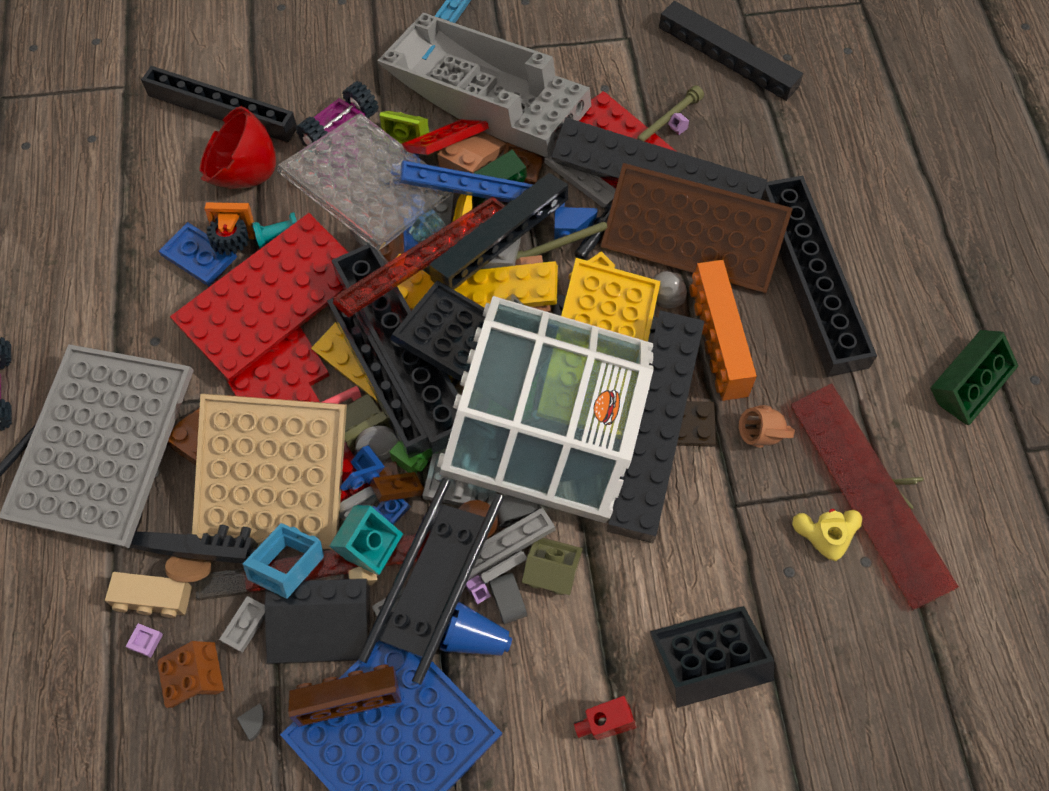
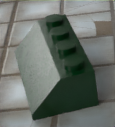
M980 330L930 387L938 405L965 425H970L1019 366L1004 332Z

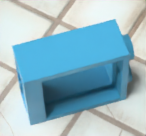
M281 523L243 563L247 579L287 599L324 558L321 541L313 535L309 536L300 532L295 527H289ZM286 545L304 553L287 574L268 566Z

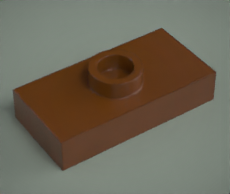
M415 472L374 477L370 483L379 502L422 496L424 491Z

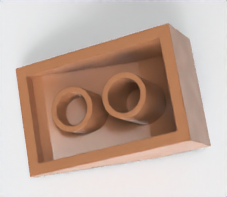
M482 131L442 148L438 153L439 167L474 173L496 160L505 149L506 143Z

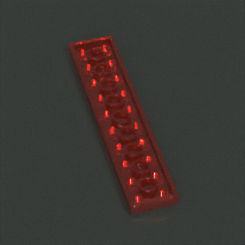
M831 383L792 403V410L850 507L861 514L862 527L912 610L914 611L958 589L959 586L833 384Z

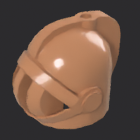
M758 405L746 409L739 420V431L742 439L747 444L755 447L771 446L779 443L783 438L794 437L795 430L787 425L784 416L767 405ZM745 424H754V425H757V426H756V427H751V426H745Z

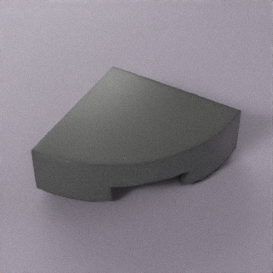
M259 703L237 718L250 741H253L259 735L265 718L263 706Z

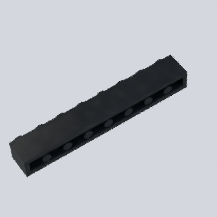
M675 0L661 13L660 29L770 91L777 97L787 101L799 88L804 73Z
M150 66L141 79L149 97L222 121L230 111L242 106L259 119L270 137L289 142L296 131L295 127L297 124L292 111L154 66Z
M551 173L539 179L533 186L524 190L521 195L510 201L508 205L494 213L491 218L481 223L478 228L465 235L457 244L451 246L440 257L434 259L429 264L431 281L435 283L438 280L455 290L568 200V184Z
M348 291L327 300L332 317L388 418L407 457L410 459L430 449L428 437Z

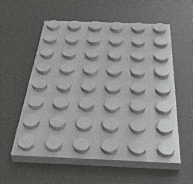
M68 344L1 509L0 519L129 548L194 370L190 366Z

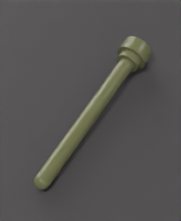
M697 85L691 87L682 101L642 132L637 139L646 141L669 122L674 113H680L689 104L698 103L704 98L703 90Z
M598 223L524 252L520 250L516 260L520 257L537 256L607 229V223Z

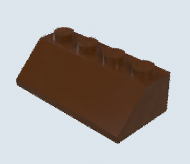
M387 664L379 665L373 668L374 671L363 673L361 670L353 671L348 674V677L338 679V677H328L323 679L322 683L312 685V683L299 684L296 686V689L289 691V718L298 727L401 703L394 666L389 667Z

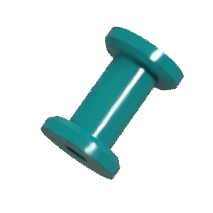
M295 212L289 214L290 220L264 227L258 222H253L254 232L260 249L297 222Z

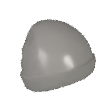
M663 271L654 276V280L661 281L656 304L663 308H675L684 303L687 296V288L684 281L677 274Z

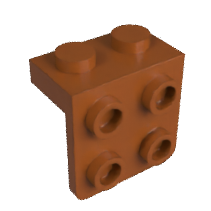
M191 641L158 660V670L166 708H173L197 694L217 695L224 691L215 642Z

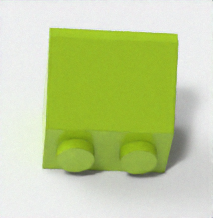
M394 111L380 112L379 117L383 140L386 143L400 146L404 142L429 132L428 119Z

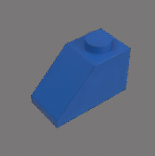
M557 208L555 210L554 240L593 226L597 218V208Z

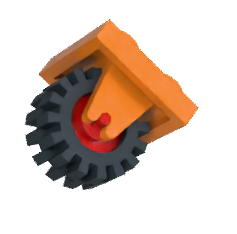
M206 202L204 209L210 225L207 227L206 232L210 246L215 252L218 251L221 255L225 252L226 255H230V252L233 251L236 254L237 249L242 251L244 249L243 246L246 247L248 245L247 241L249 239H256L253 228L254 220L249 203Z

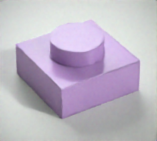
M138 623L126 647L151 658L163 634Z

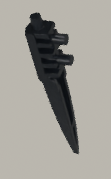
M219 525L217 534L210 536L208 533H203L201 540L196 534L135 532L130 548L182 558L243 564L257 549L258 543L253 538H250L252 529L249 527H242L240 536L233 538L231 535H227L228 526Z

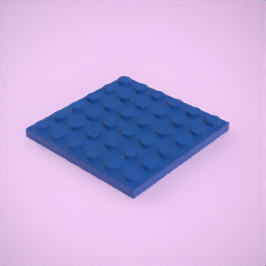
M378 641L367 664L358 660L339 679L348 677V674L353 671L361 670L363 673L374 671L373 668L379 665L387 664L389 667L394 666L401 703L298 727L293 722L280 735L330 791H449L502 736V732L433 662H431L422 684H416L412 682V679L422 658Z

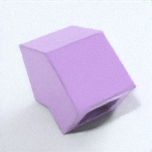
M674 113L668 122L670 128L678 135L688 129L689 120L681 113Z
M479 575L467 581L466 588L477 604L491 597Z

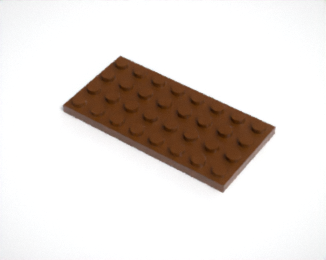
M623 163L601 247L692 273L696 271L697 263L724 260L730 283L767 293L793 208Z

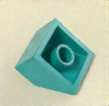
M354 505L329 547L345 560L376 575H380L403 533L372 506Z

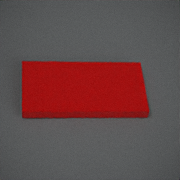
M460 119L400 145L401 151L428 155L489 129L488 122Z

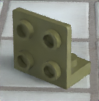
M369 394L347 405L344 442L351 453L356 450L355 443L358 435L365 429L373 426H386L391 429L383 411L380 412Z

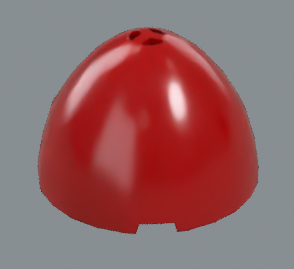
M236 107L223 118L225 124L219 131L213 132L203 152L199 171L203 174L201 180L228 189L257 186L267 181L276 167L275 149L265 126L245 107Z

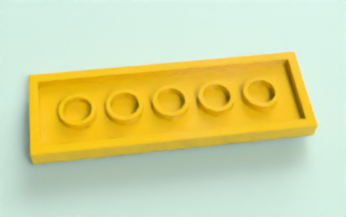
M556 261L480 269L458 286L455 291L484 308L486 303H491L493 296L506 299L512 293L525 306L557 305L558 265Z

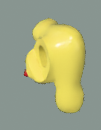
M830 509L829 512L820 515L818 522L814 524L807 514L798 513L793 517L792 525L795 531L807 538L823 556L829 560L837 561L844 555L854 534L861 527L862 516L856 510L845 511L842 514L834 509Z

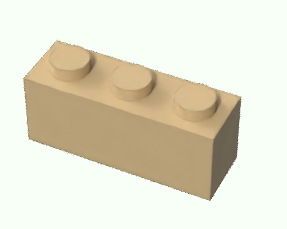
M113 572L105 601L112 606V610L125 613L130 609L137 610L136 612L142 615H151L152 612L161 613V616L176 618V615L185 616L192 586L188 582H178L170 578Z

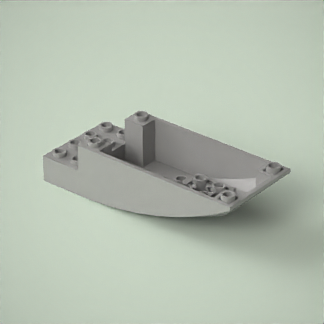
M422 13L377 60L378 64L405 85L456 118L488 122L489 129L483 132L547 158H550L553 154L565 117L580 121L591 107L590 87L555 76L553 56L426 13ZM432 45H436L426 60L422 59Z

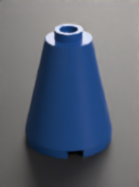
M458 602L444 633L446 637L444 641L440 642L439 649L445 652L502 656L504 651H509L512 637H509L508 630L463 603Z

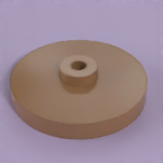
M172 556L165 564V572L174 581L194 582L209 575L211 572V561Z

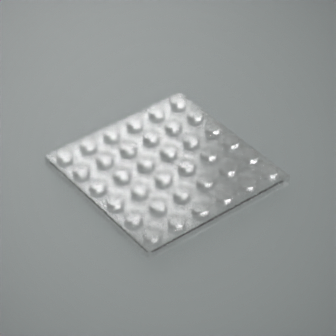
M362 113L357 114L278 164L277 167L278 173L377 251L381 250L453 194V192L400 183L401 163L403 160L427 164L415 154L408 152L402 144Z

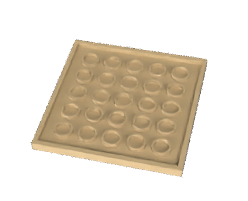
M200 394L192 534H196L200 539H202L203 533L214 536L218 532L219 525H226L229 527L227 535L237 538L240 536L242 527H249L252 529L250 538H253L257 543H263L283 523L289 527H295L300 532L309 536L317 537L321 541L322 549L333 550L329 545L339 530L340 486L342 485L347 404Z

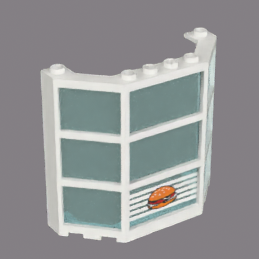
M493 296L491 303H486L483 316L485 320L483 327H477L473 341L478 343L476 350L471 349L467 363L471 364L469 372L464 371L460 385L464 386L462 395L457 394L453 408L457 409L452 431L445 454L440 453L437 467L441 468L440 475L606 523L611 517L615 498H618L624 480L619 478L624 476L626 468H629L653 374V366L649 365V363L652 364L653 352H651L653 343Z

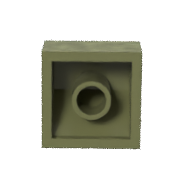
M541 538L534 542L527 556L522 583L528 584L533 588L551 590L555 594L570 595L583 548L546 538Z

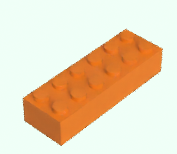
M724 260L697 263L696 271L692 274L693 283L690 284L689 289L691 297H694L696 302L694 304L695 314L700 317V320L705 321L702 335H705L706 339L704 344L705 351L711 357L710 370L716 376V392L720 393L722 401L749 397L757 375Z

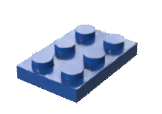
M189 222L159 250L162 257L208 287L237 258L233 251L230 252V255H226L225 252L223 255L219 254L218 251L215 252L210 246L207 234Z

